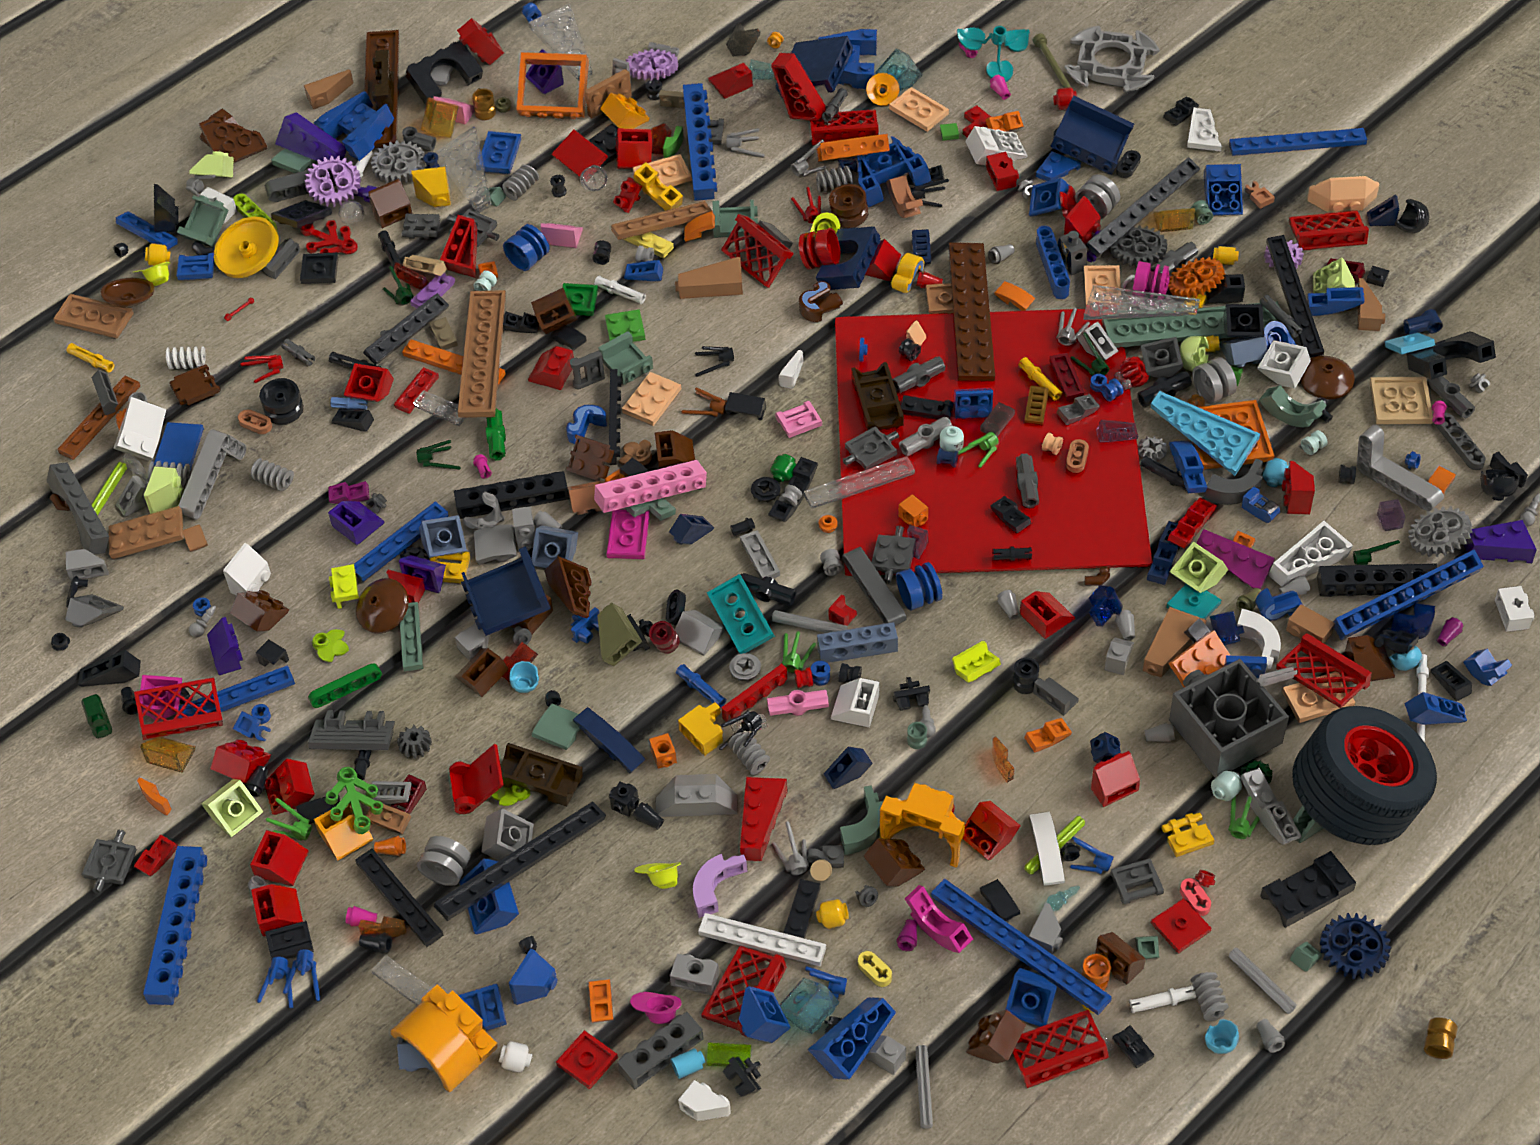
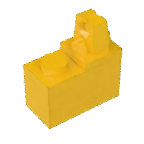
M716 702L706 708L698 705L678 720L679 731L704 756L723 743V730L718 724H714L716 717L721 714V708Z

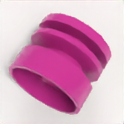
M1139 261L1134 278L1132 298L1144 299L1146 293L1150 292V301H1154L1155 294H1158V302L1162 303L1169 286V266L1164 265L1163 272L1160 273V265L1157 264L1153 272L1151 271V263Z

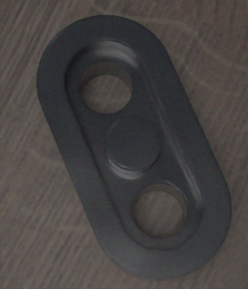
M1135 150L1125 152L1117 164V175L1122 178L1131 177L1140 164V153Z
M678 589L672 591L667 599L666 621L673 626L678 624L682 612L685 611L686 595Z

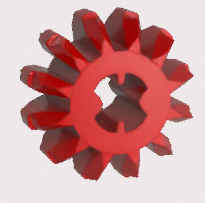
M1138 356L1129 357L1120 365L1123 378L1130 387H1140L1148 381L1149 376L1145 365Z

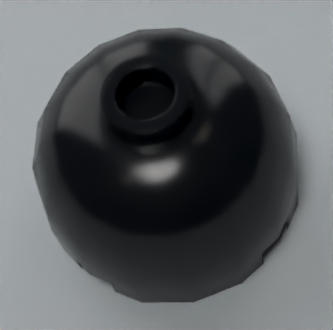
M1488 469L1486 473L1481 471V488L1484 493L1492 496L1493 500L1502 501L1504 497L1511 496L1518 489L1519 473L1513 471V475L1507 473L1508 470Z

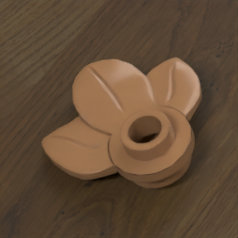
M642 440L639 444L636 442L626 443L623 446L625 455L619 459V463L625 464L633 457L642 465L648 464L652 459L651 443L648 440Z

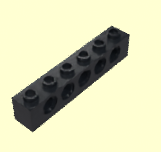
M564 471L454 490L456 509L460 519L486 515L492 512L494 508L483 501L482 494L484 492L495 495L501 512L569 500Z
M1437 563L1319 566L1317 574L1319 595L1328 597L1383 595L1436 569Z

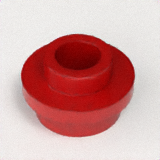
M1199 870V873L1195 875V879L1198 880L1201 886L1209 887L1210 885H1215L1216 881L1214 880L1215 875L1213 873Z

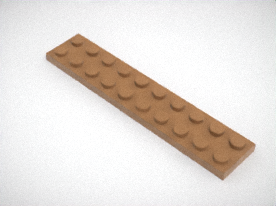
M506 290L470 291L458 418L495 417Z

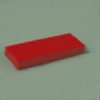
M423 367L396 400L394 407L410 414L437 381L439 374Z

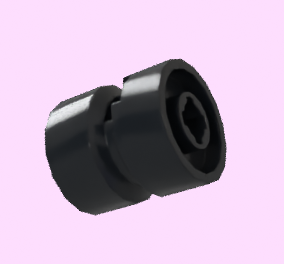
M1025 657L1017 660L1014 664L1013 687L1021 694L1033 693L1034 682L1039 678L1040 667L1034 659Z

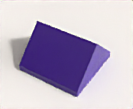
M541 49L539 53L547 52L544 49ZM532 64L526 73V78L543 94L564 85L563 72L560 65Z
M411 555L400 558L401 573L423 578L425 590L440 593L445 564Z

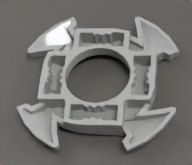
M1098 25L1087 28L1071 38V43L1081 45L1078 64L1076 66L1071 64L1065 65V69L1077 83L1086 88L1089 85V78L1099 83L1124 87L1123 92H1129L1147 85L1154 79V75L1141 74L1144 70L1146 56L1150 54L1154 56L1160 52V49L1148 35L1139 30H1136V40H1133L1132 35L1101 31ZM1115 47L1125 50L1130 55V60L1125 65L1119 67H1108L1100 64L1094 55L1100 49Z

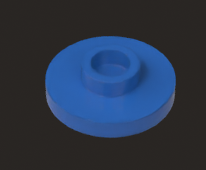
M861 337L859 361L863 362L864 355H867L868 344H865V338Z

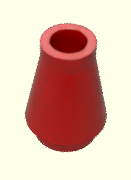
M925 271L919 272L916 286L926 288V285L942 284L943 279Z

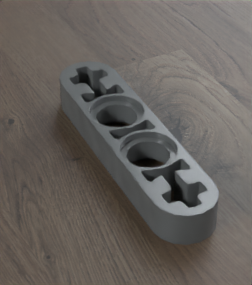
M1445 413L1444 423L1436 424V427L1470 469L1481 470L1486 461L1485 455L1451 414ZM1451 433H1458L1460 437H1453ZM1461 446H1469L1470 450H1463Z

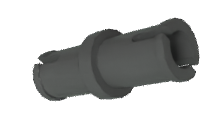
M290 339L284 340L289 346L282 343V349H285L292 354L293 358L300 359L308 366L313 364L308 358L315 361L314 355H311L305 351L303 346L296 345Z

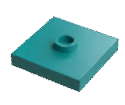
M1185 584L1167 603L1166 608L1172 607L1206 620L1221 604V599L1207 590L1199 593Z

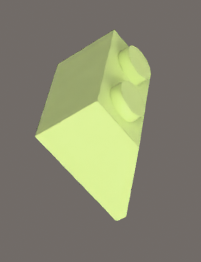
M213 151L212 155L206 154L191 168L189 174L233 178L234 157H229L228 153Z
M154 467L144 493L150 514L179 505L185 489L181 485V478L178 476L176 468Z
M1193 542L1170 570V573L1197 592L1202 593L1217 585L1228 571V568L1222 560Z
M232 779L202 803L210 817L230 837H233L263 813V810L241 780Z

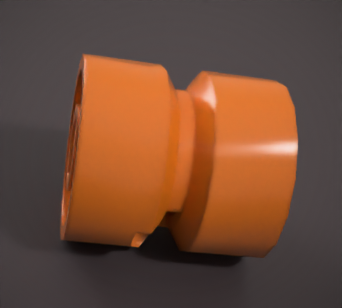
M1091 954L1083 962L1082 976L1102 990H1105L1108 987L1110 978V961L1104 955Z

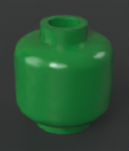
M788 454L777 456L770 468L773 478L780 483L790 481L793 477V470L797 465L796 460Z

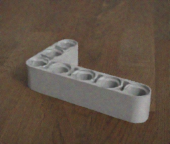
M1372 425L1359 436L1357 468L1362 474L1426 511H1431L1444 499V494L1438 487L1383 456L1384 432L1379 426Z
M214 429L209 431L178 505L182 509V515L199 519L225 456L241 460L246 453V445L220 431Z

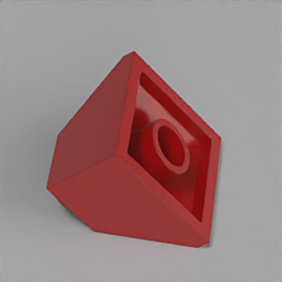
M745 63L738 64L708 77L709 82L724 99L753 87L752 71Z

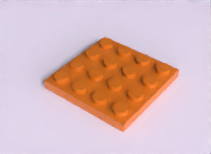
M1257 400L1199 407L1260 433V439L1243 465L1252 464L1255 459L1263 462L1273 460L1275 456ZM1192 442L1199 454L1204 470L1223 467Z

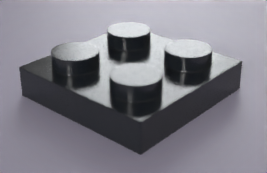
M338 253L303 254L300 275L301 284L336 283Z

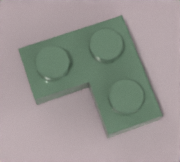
M664 498L624 508L633 517L650 511L660 521L676 513V508Z

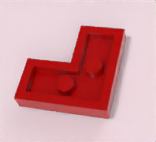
M978 105L964 112V118L971 124L962 129V134L968 138L974 126L988 128L986 119L991 116Z

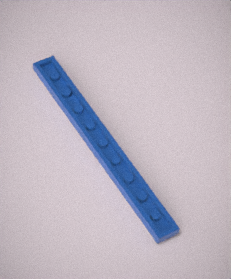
M945 878L931 892L932 898L1095 1014L1099 1015L1111 1002V995Z

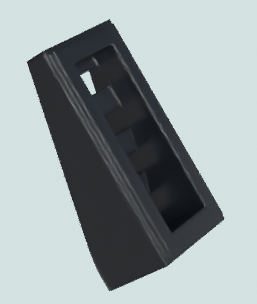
M339 408L332 419L333 424L359 431H368L374 421L369 410Z
M1448 661L1430 669L1434 677L1454 700L1459 701L1472 693V682Z

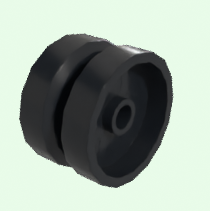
M277 378L267 382L260 390L259 397L264 414L271 419L272 423L278 425L288 424L297 420L303 413L304 405L299 388L294 381L287 378Z

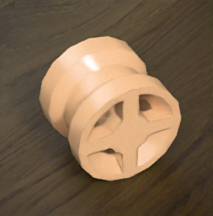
M1048 433L1043 441L1042 450H1049L1052 454L1057 455L1061 449L1063 438L1060 436L1054 437L1053 434Z

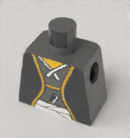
M1070 231L1068 234L1059 237L1057 245L1066 269L1071 275L1082 272L1084 266H1087V248L1079 238L1078 232Z

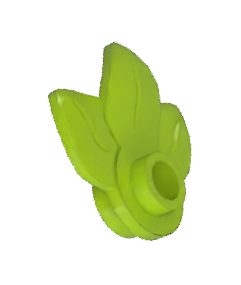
M333 629L328 633H317L313 637L312 646L318 651V657L321 660L333 662L334 656H341L349 651L348 645L341 640L344 637L345 631Z
M513 784L511 788L503 786L491 797L499 801L501 806H510L517 801L527 799L530 796V790Z

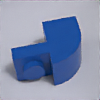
M1488 648L1475 651L1463 661L1471 675L1487 686H1492L1507 674L1506 670L1512 666L1509 659L1496 661Z

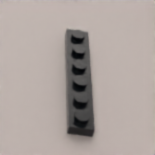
M436 293L368 346L363 354L376 366L429 324V322L448 309L449 304Z
M610 369L609 449L614 450V454L609 465H617V457H620V446H617V443L621 442V436L617 429H621V418H617V415H621V404H618V401H621V390H618V387H621V376H618L617 369Z
M372 848L355 859L358 867L426 948L444 936L443 931Z

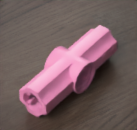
M794 690L786 696L767 698L770 716L787 713L800 716L807 710L829 707L826 690L806 693L801 690Z

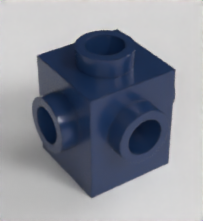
M1107 732L1101 733L1090 740L1093 761L1096 763L1105 762L1112 759L1116 754L1121 753L1119 739Z

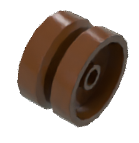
M846 184L835 188L830 193V210L832 214L837 216L840 227H857L867 220L869 215L866 192L862 187Z

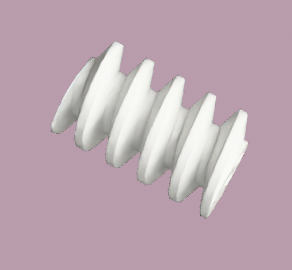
M204 346L201 347L200 352L197 347H194L193 352L190 347H187L186 352H184L183 347H180L179 352H177L176 347H173L172 352H170L169 347L166 349V362L170 370L175 367L176 369H181L182 367L184 369L189 367L195 369L196 366L200 367L205 364L206 352Z

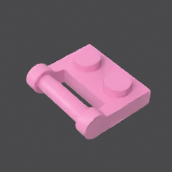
M806 401L803 405L790 410L775 413L778 423L781 424L788 438L822 426V420L810 401Z

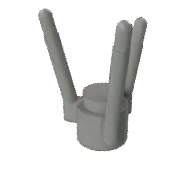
M759 128L727 135V148H731L732 152L738 151L765 157L764 154L738 148V146H741L742 141L759 139L758 136L741 137L742 135L758 132Z
M821 140L804 156L791 164V169L796 176L802 174L805 177L810 173L826 169V166L807 170L809 165L806 161L815 153L814 151L820 146V143H824V140Z
M195 175L194 178L188 179L186 190L199 197V192L202 193L204 191V184L201 179H211L216 176Z
M1077 308L1073 309L1065 328H1063L1065 313L1061 312L1059 332L1056 338L1062 345L1075 344L1077 341L1076 337L1090 325L1087 322L1075 335L1071 325Z
M786 821L785 824L793 854L789 856L787 861L775 842L772 843V846L784 863L786 871H791L793 875H800L806 872L807 867H809L806 840H802L801 856L797 852L790 823Z

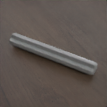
M777 610L772 615V621L825 633L848 630L846 625Z
M1290 666L1259 675V678H1256V682H1259L1260 686L1263 687L1294 678L1297 670Z
M1234 948L1229 953V958L1286 1013L1290 1014L1296 1009V1003L1238 948Z
M918 1045L916 1046L920 1124L921 1128L926 1129L933 1126L927 1046Z

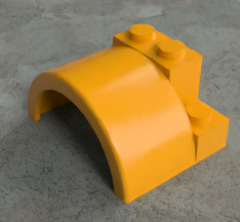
M914 783L908 798L901 801L898 798L885 797L880 808V839H891L897 832L913 826H921L939 832V838L942 839L944 836L951 848L950 866L957 868L960 860V844L964 835L965 822L956 818L952 812L953 795L946 791L932 789L925 784Z
M438 984L422 997V1002L391 1030V1035L395 1039L397 1037L403 1038L423 1055L434 1068L443 1083V1087L448 1092L453 1091L497 1049V1042L482 1028L483 1020L453 990L447 994Z

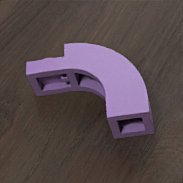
M722 854L711 858L700 868L693 883L694 904L699 918L704 917L705 913L713 914L719 912L714 890L722 880L747 872V861L744 854L732 856L725 861Z

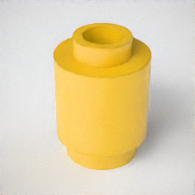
M1219 246V248H1214L1213 258H1216V261L1220 260V263L1234 265V261L1238 262L1239 251H1236V247Z

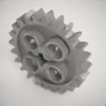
M405 140L401 144L398 141L395 144L389 142V146L383 145V149L378 148V152H374V157H371L373 174H375L376 178L379 177L380 181L385 179L386 183L397 179L401 183L402 181L408 183V179L413 180L411 171L426 168L423 159L424 151H422L421 147L417 148V144L412 145L411 142L405 144Z
M1443 506L1439 511L1437 508H1434L1432 513L1428 510L1427 515L1421 514V519H1415V524L1410 525L1411 530H1408V538L1412 548H1415L1416 552H1421L1422 556L1427 553L1428 557H1431L1432 554L1438 557L1440 553L1446 556L1447 551L1454 553L1453 549H1461L1460 544H1466L1465 539H1470V533L1473 532L1469 516L1465 514V511L1460 512L1459 508L1453 511L1452 506L1447 510Z

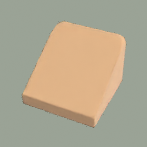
M914 321L906 331V339L910 338L914 344L921 346L926 339V334L919 322Z

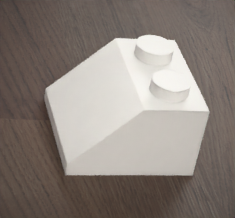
M1273 340L1259 364L1258 370L1278 385L1295 389L1311 360L1306 347Z
M246 543L243 544L223 570L230 593L236 596L237 593L259 591L271 574L268 563Z

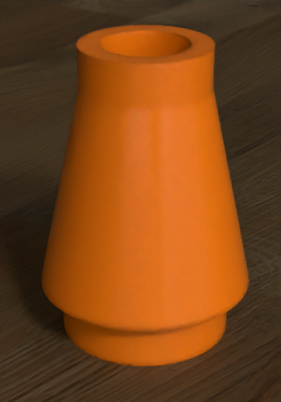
M395 836L375 842L374 851L377 854L401 856V854L406 852V841L403 837Z

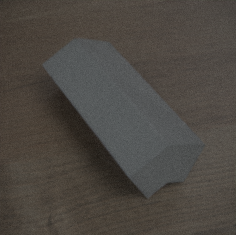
M291 238L285 239L277 248L271 261L262 269L267 276L276 279L300 252L299 244Z
M98 370L91 378L104 414L108 415L116 412L115 408L118 406V402L108 374Z

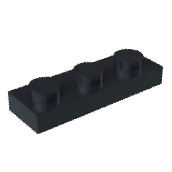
M800 879L783 932L784 934L805 939L820 892V883Z

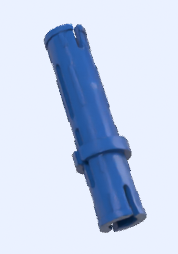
M685 664L677 668L676 674L683 678L690 688L696 689L711 703L716 702L720 708L725 705L727 699L704 682L698 673L692 672Z

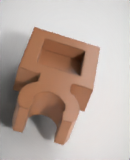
M1253 181L1252 187L1248 184L1245 186V192L1250 194V199L1260 209L1274 202L1275 197L1265 187L1260 189L1256 181Z

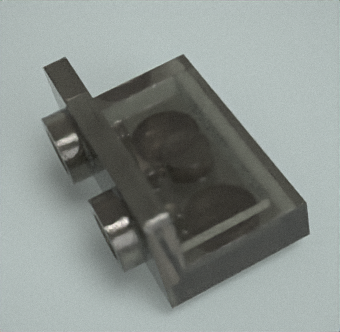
M741 23L737 24L726 42L727 48L733 57L746 56L751 52L761 34L759 29L744 30Z

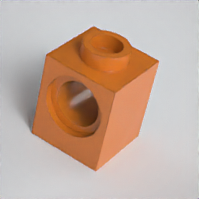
M912 494L899 504V517L915 529L927 521L928 507Z
M668 733L649 739L650 750L658 769L677 763L676 752Z

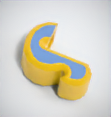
M905 253L902 256L897 273L892 278V289L903 293L910 291L917 271H923L924 269L922 257L912 253Z

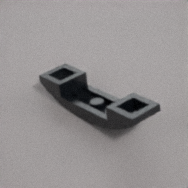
M803 457L799 459L788 485H793L801 490L802 497L797 500L795 508L793 505L776 499L768 516L786 522L794 514L812 482L818 466L817 462Z

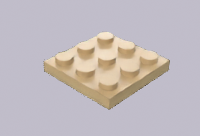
M1426 377L1370 378L1376 424L1433 423V413Z

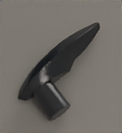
M78 576L72 579L66 601L67 608L70 598H74L78 587H88V580L78 579Z

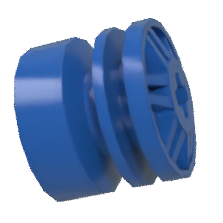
M530 224L522 226L515 235H512L503 244L506 257L515 267L522 271L532 268L550 250L549 243L543 233Z
M926 562L922 566L917 565L915 573L909 568L897 572V587L902 601L908 610L912 611L923 607L924 600L927 604H932L933 600L936 602L942 600L943 593L940 580L931 563Z

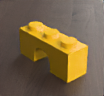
M647 162L634 172V181L642 185V190L665 211L682 205L683 195L672 185L666 187L660 181L658 172Z

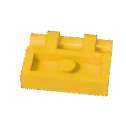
M1200 812L1196 814L1189 813L1184 818L1178 820H1169L1167 824L1161 826L1164 833L1171 831L1173 834L1168 836L1167 841L1176 857L1214 844L1215 840L1206 823L1199 826L1196 823L1203 820ZM1187 825L1189 826L1190 829L1182 832L1179 829Z

